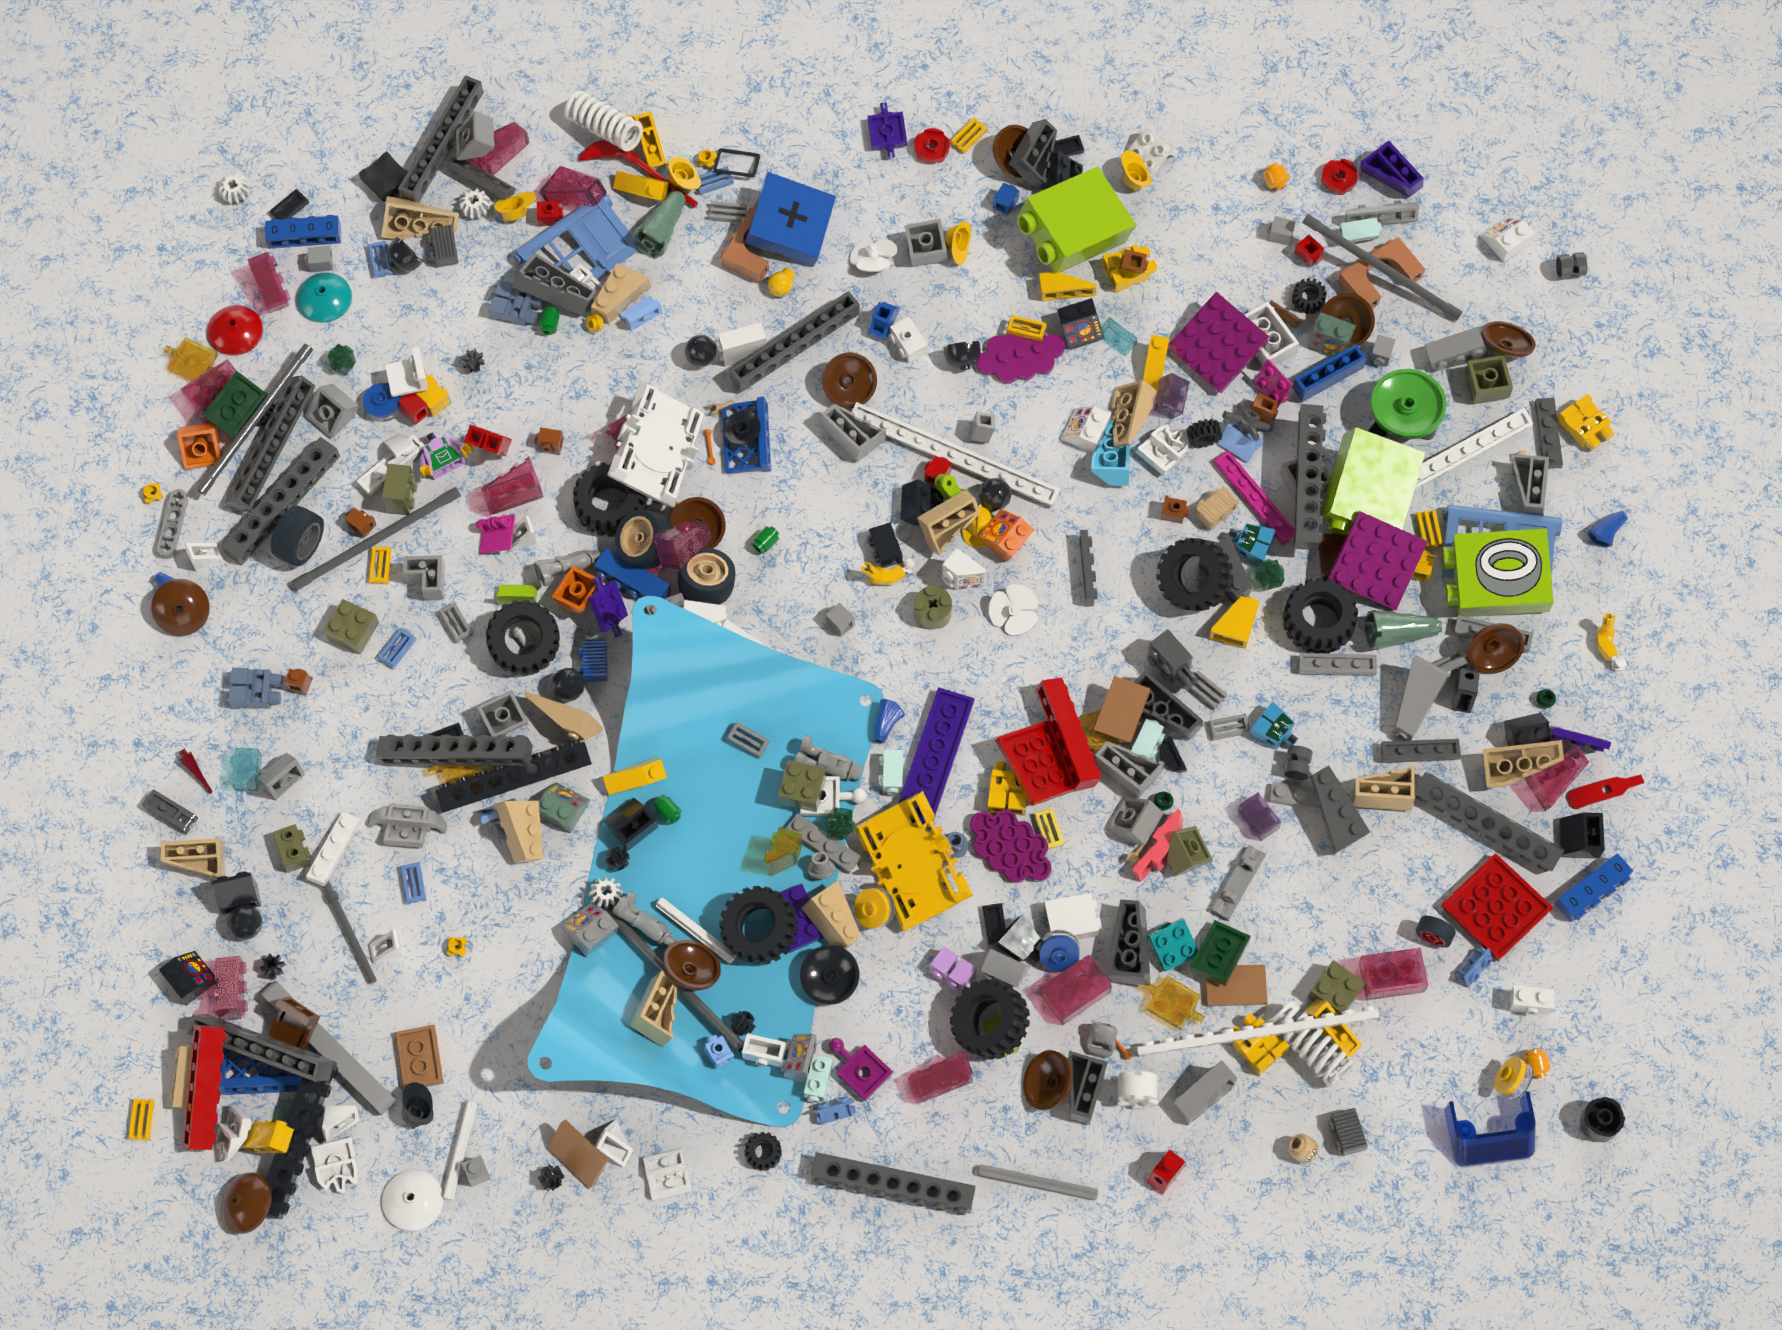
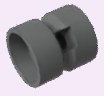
M1573 253L1571 256L1569 254L1557 255L1556 271L1558 277L1569 278L1572 274L1575 277L1585 276L1587 274L1585 253Z
M1298 745L1288 747L1287 762L1285 763L1283 774L1294 780L1308 779L1310 771L1308 764L1311 763L1313 751Z

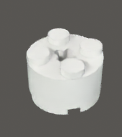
M1129 1071L1118 1075V1105L1132 1106L1133 1110H1143L1144 1106H1158V1076L1156 1074L1141 1071V1075H1134L1135 1071Z

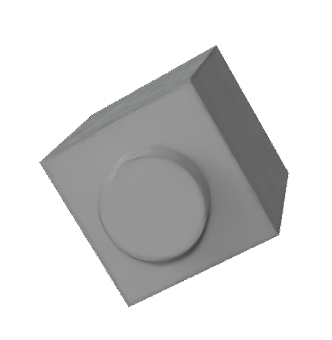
M1275 216L1273 222H1269L1267 233H1270L1269 240L1290 246L1296 221Z
M330 246L308 247L305 263L306 266L310 267L311 272L333 270V257Z
M1377 335L1370 362L1378 366L1387 367L1396 339Z
M976 412L970 425L971 440L989 443L995 430V415Z
M840 602L836 606L832 605L826 611V622L840 637L855 626V617Z
M481 1155L462 1163L472 1187L491 1179Z

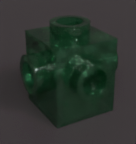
M338 343L328 353L327 358L331 369L346 376L356 363L354 351L350 347L342 346Z
M1278 559L1262 561L1255 572L1256 579L1261 583L1263 591L1281 587L1285 581L1284 569L1282 565H1279Z
M833 807L825 823V828L828 829V837H833L837 840H847L855 828V822L852 821V810Z

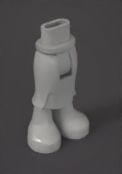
M581 550L565 556H555V559L538 560L534 562L535 573L538 580L542 581L544 586H548L552 583L553 574L569 572L572 566L580 570L584 569L590 564H595L601 553L599 550Z
M806 734L795 759V762L826 768L827 774L840 776V779H847L849 781L850 778L859 781L864 768L846 756L814 746L812 737ZM806 755L817 757L819 759L818 761L807 757Z
M632 891L626 897L623 896L612 911L614 915L632 923L631 926L640 929L661 945L664 943L669 947V945L677 941L671 935L672 931H668L665 924L644 910H638L635 906L637 897Z

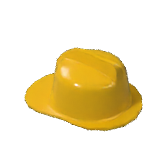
M1133 151L1123 152L1121 155V163L1124 169L1122 173L1123 183L1132 192H1136L1141 187L1149 186L1152 179L1142 158Z
M675 157L669 161L668 177L674 186L690 190L698 189L701 186V180L694 166L687 159Z
M523 192L507 199L499 200L495 203L494 209L501 213L504 222L516 221L525 216L527 207L533 204L537 197L533 192Z
M965 221L960 222L957 226H950L945 235L946 247L952 252L954 262L958 265L965 262L971 239V227Z
M982 504L978 505L981 513L962 531L965 542L975 548L986 545L978 536L993 519L991 511L982 507Z

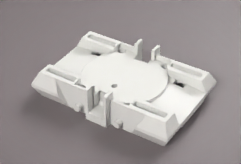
M640 382L633 400L631 415L627 414L626 419L628 420L622 425L618 440L621 442L618 441L616 446L619 447L617 455L614 454L607 475L631 489L674 509L681 490L680 484L684 477V472L694 463V460L690 459V457L699 449L693 445L695 439L699 436L706 415L658 391L657 388ZM647 399V400H648V403H647L646 408L644 409L643 406H644L645 400ZM626 457H628L627 463L623 469L622 466Z

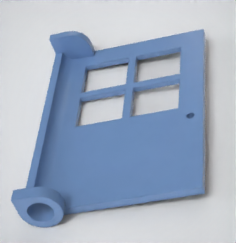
M601 191L514 251V258L519 265H524L535 252L549 244L561 259L555 266L559 267L564 264L571 272L573 268L567 261L583 250L595 266L590 272L595 279H599L612 270L617 263H622L638 252L639 249L635 246L637 243L636 239L632 241V234L612 210L611 206H613L610 197L606 192ZM568 231L580 247L564 258L552 241Z
M1447 505V508L1443 509L1442 519H1445L1447 523L1445 546H1451L1454 534H1458L1459 520L1479 522L1478 533L1483 532V523L1504 525L1503 531L1547 528L1552 576L1555 536H1560L1561 517ZM1442 567V578L1454 579L1453 569H1444Z

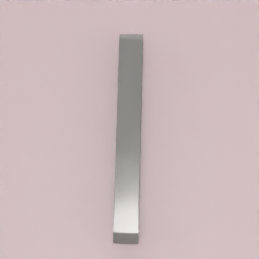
M274 981L260 994L277 1013L280 1010L276 1007L278 999L288 996L293 998L277 981ZM317 1023L309 1044L321 1056L334 1060L337 1063L338 1073L382 1115L396 1102L395 1098Z

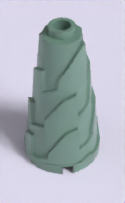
M679 191L671 192L634 231L632 241L636 239L637 243L635 246L640 251L652 257L656 254L659 255L658 257H661L666 252L674 227L686 199L683 193Z
M1370 610L1365 618V623L1370 622L1369 626L1365 627V637L1371 649L1437 636L1442 631V622L1436 617Z

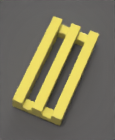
M1053 808L1034 813L1039 833L1046 839L1039 816L1043 818L1051 842L1048 844V850L1049 848L1064 846ZM1046 814H1050L1058 838V841L1056 842L1054 840Z

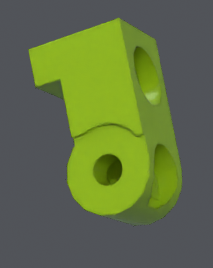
M939 474L935 478V486L945 500L950 499L963 490L969 493L968 490L959 488L955 477L952 475Z

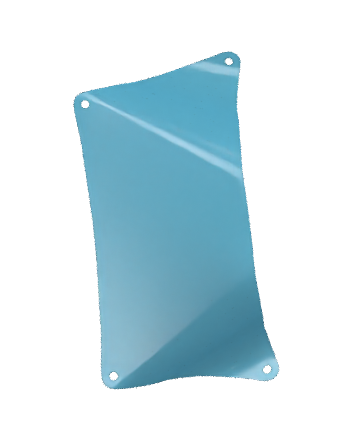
M644 596L639 598L632 608L633 649L631 681L624 709L614 772L658 757L662 761L667 778L608 795L582 909L592 903L591 899L593 897L589 896V892L592 891L590 888L591 884H596L597 878L603 881L604 876H606L607 881H610L614 877V884L620 883L619 889L623 890V895L620 897H626L631 891L635 893L637 897L635 906L638 910H644L665 924L668 931H672L671 935L677 941L693 940L702 943L656 907V903L661 898L666 899L724 944L725 941L720 935L722 929L719 928V921H723L720 915L722 910L726 911V902L728 900L731 902L736 892L742 894V889L748 887L751 890L753 886H760L761 888L766 886L773 891L776 890L781 893L802 883L809 899H811L837 881L840 867L834 864V875L827 879H814L809 875L808 867L812 862V856L817 851L786 831V827L796 814H800V808L779 804L778 794L787 761H795L805 734L812 737L814 746L846 756L853 762L855 761L857 765L865 767L874 737L876 715L880 700L883 699V694L876 685L770 649L661 597ZM648 605H653L656 608V612L653 615H647L644 613V608ZM862 695H869L872 698V703L869 706L860 704L859 699ZM736 722L770 740L761 758L727 739ZM738 727L736 729V731L751 738L759 744H764L762 740L756 738L755 736L749 734L741 728ZM736 734L732 736L754 750L760 751V748ZM806 755L807 757L818 761L819 759L817 757ZM863 771L859 781L851 778L850 781L840 779V792H853L859 788ZM823 792L820 800H823L826 797V795ZM661 795L670 797L682 810L681 818L676 823L671 822L667 824L655 811L653 803ZM632 798H635L655 817L658 828L627 851L630 859L627 860L629 865L620 871H616L615 868L610 870L605 861L608 858L607 852L615 847H619L621 850L625 847L603 821ZM840 800V816L803 817L845 845L856 803L853 800ZM758 909L746 918L743 925V935L746 940L755 943L769 937L775 926V919L769 909ZM625 921L663 960L668 946L664 943L662 945L657 943L640 929L631 926L632 923ZM619 929L615 935L587 957L575 944L573 945L556 1004L528 1055L527 1065L534 1077L548 1082L592 1080L653 1086L692 1097L731 1115L776 1127H787L799 1119L804 1103L805 1083L784 1078V1071H781V1067L768 1064L766 1067L755 1064V1061L743 1059L742 1050L737 1053L728 1043L727 1045L731 1052H733L734 1058L732 1061L715 1069L704 1050V1046L707 1044L706 1040L714 1035H717L719 1038L722 1035L678 990L673 1013L675 1015V1021L672 1024L673 1038L661 1047L629 1026L650 980L660 971ZM823 938L796 951L788 952L786 955L782 953L779 955L781 957L780 960L776 962L770 960L771 963L767 965L763 963L753 965L751 962L747 963L737 956L729 964L715 953L721 965V974L718 981L708 989L692 991L731 1031H733L731 1028L733 1022L730 1019L734 1013L748 1011L754 1016L755 1021L753 1024L756 1026L752 1033L748 1034L786 1042L787 1046L788 1040L792 1041L793 1035L811 1034L816 1001L805 993L800 981V969L806 956L814 949L824 946L826 939ZM736 1034L745 1043L746 1035ZM716 1046L715 1050L717 1052L722 1051V1048L720 1046ZM786 1052L784 1059L787 1060L789 1052ZM542 1057H547L551 1060L552 1066L550 1069L541 1068L539 1061ZM781 1101H786L790 1105V1110L786 1114H781L777 1110V1105Z

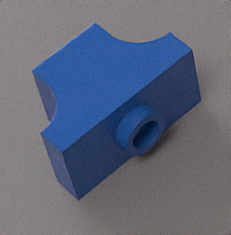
M879 302L872 315L868 335L885 341L890 332V326L894 324L900 308L886 302Z

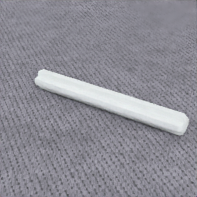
M661 898L658 900L656 907L727 963L731 964L735 960L736 955L724 944L666 899Z
M468 1101L465 1103L442 1193V1198L446 1200L454 1199L477 1108L475 1102Z

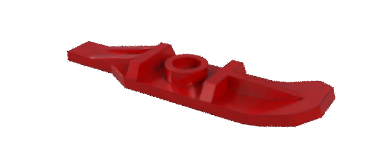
M1641 774L1626 779L1613 777L1570 791L1568 799L1572 807L1580 809L1594 803L1622 796L1629 788L1644 784L1645 782ZM1603 788H1608V789H1609V793H1608V794L1604 793V792L1602 791V789H1603Z

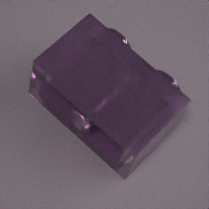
M1174 373L1162 377L1159 381V390L1155 398L1154 410L1170 419L1182 415L1190 382Z
M1258 792L1239 804L1237 810L1238 817L1242 822L1248 824L1249 830L1255 838L1258 837L1262 841L1280 829L1282 822Z

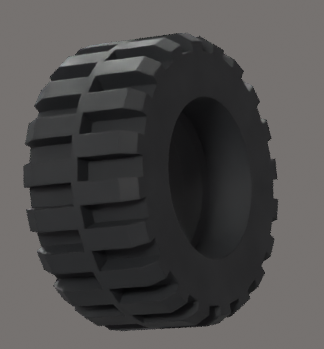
M602 462L600 466H591L590 471L585 470L581 474L582 479H577L576 487L573 488V502L577 518L580 519V523L583 526H587L588 531L592 533L596 531L599 536L607 534L608 537H614L613 534L616 533L618 525L625 515L634 510H645L646 497L610 478L607 474L611 464ZM607 488L619 489L627 495V499L622 506L610 511L596 508L592 504V500L598 492Z
M1185 538V540L1176 541L1175 545H1170L1167 548L1168 553L1161 555L1160 559L1163 561L1157 565V569H1160V574H1156L1157 580L1161 582L1158 587L1160 591H1164L1163 597L1166 600H1170V604L1189 611L1209 610L1210 607L1217 606L1219 600L1225 599V591H1230L1231 585H1229V580H1233V574H1230V570L1233 569L1232 563H1228L1229 556L1227 553H1223V548L1215 545L1214 542L1200 538ZM1192 557H1200L1208 566L1209 577L1206 585L1200 591L1192 593L1184 587L1181 580V571L1187 560Z
M1316 578L1314 582L1312 579L1305 581L1304 585L1302 583L1297 585L1296 589L1292 590L1289 594L1283 612L1284 630H1287L1286 635L1288 638H1293V644L1297 647L1299 645L1302 646L1303 651L1308 652V650H1312L1313 653L1323 651L1324 654H1329L1331 649L1337 651L1341 645L1345 646L1349 638L1352 637L1358 619V608L1355 607V598H1350L1351 592L1348 589H1342L1343 585L1339 582L1336 585L1332 583L1333 580L1331 579L1322 581V578ZM1313 604L1328 606L1335 612L1338 622L1330 628L1314 627L1305 620L1302 613L1303 609Z
M514 600L512 604L502 605L501 610H496L493 613V618L489 620L488 629H486V643L494 662L501 666L504 671H510L514 675L519 673L527 676L529 673L534 672L536 674L540 672V669L547 668L549 662L555 659V654L560 646V633L554 616L549 613L546 607H541L540 603L535 601L531 603L529 600H523V602ZM516 622H532L541 632L540 645L529 654H515L509 650L505 643L507 629Z
M753 886L751 890L747 887L742 889V894L736 892L733 895L734 899L731 902L729 900L726 902V911L722 910L720 915L723 921H719V928L722 929L720 935L725 941L724 944L734 955L747 963L751 962L753 965H759L760 963L767 965L771 963L770 960L775 962L780 960L781 957L779 955L782 953L786 955L789 952L787 948L789 945H794L796 940L793 937L798 935L799 929L796 925L799 922L795 916L796 911L794 907L779 892L773 891L766 886L764 888ZM769 909L775 915V926L772 933L760 942L752 943L746 940L743 935V925L746 918L755 910Z
M981 979L980 983L975 981L970 984V988L965 987L961 991L962 995L956 997V1004L951 1008L953 1016L950 1017V1024L953 1025L951 1032L955 1036V1041L963 1049L978 1057L988 1060L1004 1058L1005 1053L1008 1055L1013 1053V1048L1019 1047L1022 1044V1037H1026L1027 1032L1025 1030L1030 1024V1020L1027 1019L1030 1016L1029 1009L1026 1008L1027 1003L1025 999L1012 987L995 979ZM999 1003L1001 1019L998 1026L991 1033L981 1036L978 1022L982 1012L989 1005Z

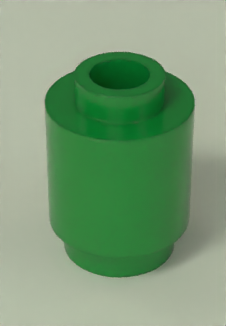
M545 307L542 311L538 327L542 334L552 335L556 333L560 318L558 309Z
M765 526L751 544L756 551L763 554L779 540V532L772 526L770 528Z
M661 795L653 803L655 811L667 824L671 822L676 823L681 818L682 810L670 797Z

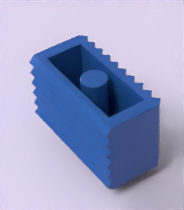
M584 640L583 647L579 648L580 658H583V664H580L579 671L583 675L585 682L608 681L606 640Z

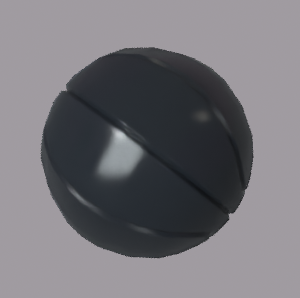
M696 335L687 341L685 356L687 361L693 366L706 367L715 360L717 347L710 337Z
M990 478L980 486L979 500L988 510L998 511L1003 509L1011 500V488L1003 479Z
M563 668L557 671L551 681L552 692L562 701L570 702L576 700L582 695L585 688L583 675L574 668Z
M240 905L231 911L227 924L233 936L238 939L248 940L260 932L263 920L259 910L255 907Z

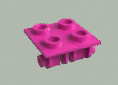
M1267 359L1253 382L1266 397L1278 401L1276 408H1279L1282 401L1286 402L1289 399L1288 392L1293 386L1270 359Z
M515 514L479 519L476 522V527L482 530L480 555L511 550Z

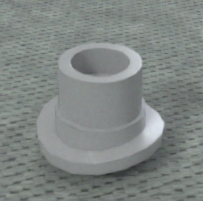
M817 852L812 856L808 873L814 879H827L834 875L835 865L825 852Z

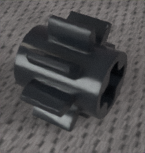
M476 348L471 351L467 349L466 356H462V361H464L463 368L468 367L470 372L473 370L480 371V365L485 364V361L482 359L483 352L478 353Z
M615 847L607 852L608 858L605 861L610 870L615 868L616 871H620L629 865L627 860L630 859V855L625 848L621 850L619 847Z
M269 953V957L261 959L263 966H260V970L265 971L264 975L266 978L271 975L276 979L277 975L284 974L282 967L286 966L284 961H280L281 957L279 954L274 957Z
M748 1011L734 1013L730 1019L733 1022L731 1025L732 1030L741 1036L752 1033L756 1027L753 1024L755 1021L754 1016Z
M549 1164L541 1169V1176L538 1177V1180L544 1190L550 1188L554 1191V1189L562 1186L561 1179H564L565 1176L558 1165L554 1168Z

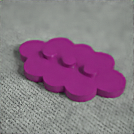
M1046 333L1043 336L1042 342L1007 334L1006 337L996 335L988 341V351L981 353L976 366L983 375L995 374L997 379L1005 384H1011L1018 378L1030 380L1036 373L1043 375L1053 370L1055 358L1062 356L1065 351V341L1059 335H1046Z
M1001 810L994 816L984 811L973 815L970 820V827L977 836L973 844L974 851L978 857L988 859L992 870L1004 872L1005 877L1012 883H1021L1028 877L1034 881L1042 882L1050 877L1052 866L1045 857L1049 847L1047 840L1040 834H1034L1033 828L1028 822L1018 821L1016 815L1009 810Z

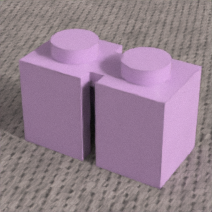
M943 946L930 964L931 973L940 980L942 978L946 979L952 989L962 991L976 975L977 968L963 958L958 963L957 958L959 955Z

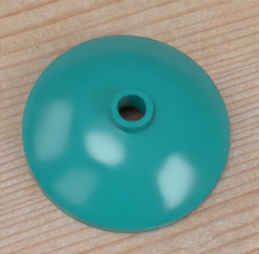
M324 272L310 276L301 284L297 292V304L301 313L306 318L319 323L339 319L347 312L352 302V292L349 284L344 278L334 273Z

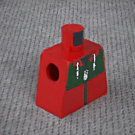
M1169 1149L1152 1170L1147 1183L1161 1194H1164L1187 1165L1186 1161Z

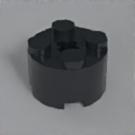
M1608 1097L1590 1101L1581 1113V1131L1591 1140L1604 1143L1613 1139L1623 1128L1625 1122L1621 1105Z

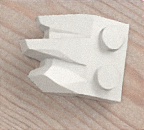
M1168 424L1157 428L1151 433L1149 439L1140 445L1135 452L1163 476L1179 462L1187 451L1189 443L1187 441H1180L1183 436L1181 429L1170 432Z
M229 1105L226 1124H218L216 1149L220 1148V1161L230 1160L247 1139L248 1131L251 1130V1119L238 1105Z
M352 1137L311 1147L317 1180L325 1190L334 1182L337 1192L345 1193L346 1179H349L352 1183H357L358 1167Z

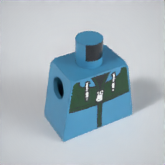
M1245 524L1242 533L1231 529L1229 535L1231 540L1237 543L1236 551L1238 555L1261 568L1276 530Z
M1273 701L1252 726L1249 736L1275 749H1278L1283 742L1293 746L1299 739L1291 733L1295 724L1294 721Z

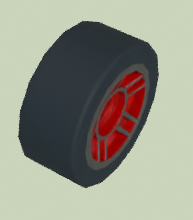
M1424 915L1416 927V934L1422 940L1432 945L1447 948L1451 945L1456 930L1442 919Z

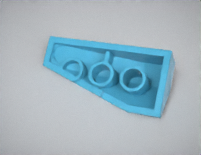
M1111 419L1103 439L1100 440L1096 452L1092 455L1091 472L1109 485L1129 486L1130 444L1118 448L1114 447L1113 429L1115 422Z

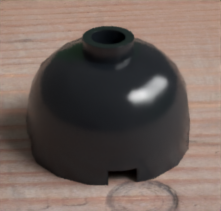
M398 236L388 246L387 256L391 261L389 265L396 271L400 269L404 272H411L424 262L415 255L416 253L404 241H400Z
M966 341L943 347L946 361L951 366L959 368L960 371L970 370V366L976 364L981 355L979 341H972L970 345Z

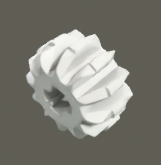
M230 173L228 178L223 176L224 181L219 182V193L224 201L228 200L230 204L234 201L239 204V200L245 201V196H249L250 185L244 176L241 177L238 173L235 176Z
M478 188L473 192L471 189H469V193L463 192V197L459 200L460 210L464 213L465 217L470 216L472 220L475 216L480 219L481 214L486 216V210H490L489 197L486 196L484 191L480 192Z
M604 876L603 881L597 878L596 884H591L590 888L592 891L589 892V896L593 897L591 899L592 904L598 903L597 906L600 908L603 905L605 910L609 908V905L614 908L621 899L620 896L623 895V890L619 889L621 884H614V877L610 881H607L606 876Z

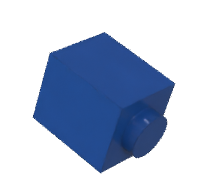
M1003 183L993 198L992 208L1008 216L1019 200V190L1013 185Z

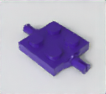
M882 102L880 103L881 113L867 116L872 150L887 149V157L891 159V156L892 158L895 157L894 148L908 146L903 112H888L887 103L884 102L883 107Z
M595 576L593 581L596 590L588 599L600 631L607 632L612 628L614 637H620L622 633L619 623L628 616L616 581H610L603 585L601 576Z

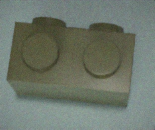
M296 824L273 832L284 867L288 873L310 865L308 858H311L308 846L304 847L302 841L306 839L302 829L298 830Z

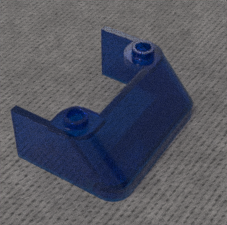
M1526 1091L1520 1098L1522 1113L1518 1114L1515 1118L1516 1130L1477 1135L1473 1123L1468 1120L1457 1121L1454 1103L1450 1101L1444 1111L1455 1163L1460 1167H1473L1531 1158L1535 1152L1536 1121L1530 1092Z

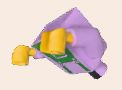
M434 432L429 433L425 437L428 444L423 446L424 452L420 456L419 468L421 476L424 479L425 475L430 474L435 480L465 465L464 456L468 458V453H475L470 444H463L455 439H449L446 435L438 438Z

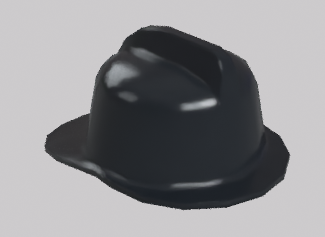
M417 1082L406 1085L402 1094L403 1107L401 1116L403 1120L410 1125L411 1129L431 1123L434 1113L430 1091L423 1084Z

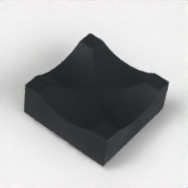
M386 151L375 163L361 170L359 175L361 180L385 203L387 196L392 197L399 192L398 188L408 171L402 168Z

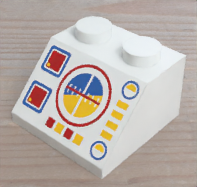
M1508 216L1481 234L1480 237L1505 262L1531 245L1535 232L1524 220Z
M1095 406L1076 408L1061 440L1092 453L1096 452L1098 443L1103 439L1105 430L1110 423L1111 413Z
M958 548L943 563L942 580L946 586L953 587L956 590L984 588L986 586L987 570Z

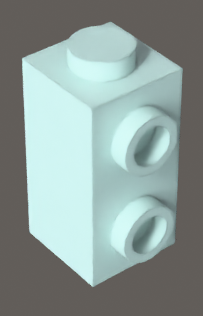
M1377 218L1340 223L1339 232L1341 236L1354 243L1378 239L1379 233H1382L1381 223L1377 222Z
M1146 719L1131 752L1139 755L1143 754L1147 758L1154 760L1157 754L1155 748L1157 744H1162L1165 734H1163L1164 726L1156 720L1150 721Z
M884 750V756H880V768H883V775L879 774V786H883V793L898 795L903 790V750Z
M813 1054L804 1090V1098H807V1101L812 1103L824 1102L833 1068L832 1058Z

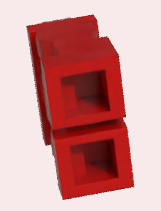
M471 424L464 440L465 443L505 457L512 441L511 438Z

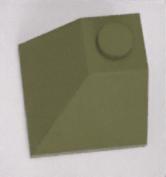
M1196 826L1172 832L1167 860L1175 876L1186 874L1213 861Z

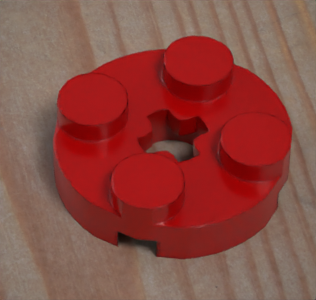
M936 128L924 130L923 133L916 136L914 141V150L917 158L927 163L943 162L950 151L949 138L944 135L943 131ZM931 143H934L936 147L930 148L927 145H931Z
M1334 159L1324 166L1321 182L1328 190L1338 195H1344L1357 184V168L1351 161L1346 159L1335 161ZM1336 174H1343V178H1337Z

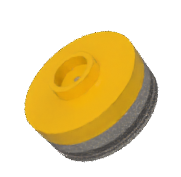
M876 887L863 890L858 894L854 904V911L858 921L864 927L874 929L886 926L892 921L895 915V903L887 890Z
M1516 1056L1507 1059L1495 1077V1090L1510 1100L1519 1098L1525 1093L1532 1081L1533 1067Z

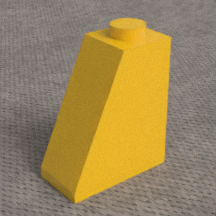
M1241 596L1211 628L1209 639L1246 649L1260 601L1250 596Z

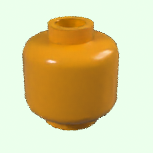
M1273 163L1264 169L1263 178L1269 189L1276 188L1279 191L1287 186L1286 183L1289 181V175L1284 165Z
M1540 1048L1524 1052L1525 1056L1522 1057V1060L1526 1064V1074L1534 1076L1535 1079L1547 1076L1546 1072L1551 1069L1547 1053L1543 1050L1540 1051Z

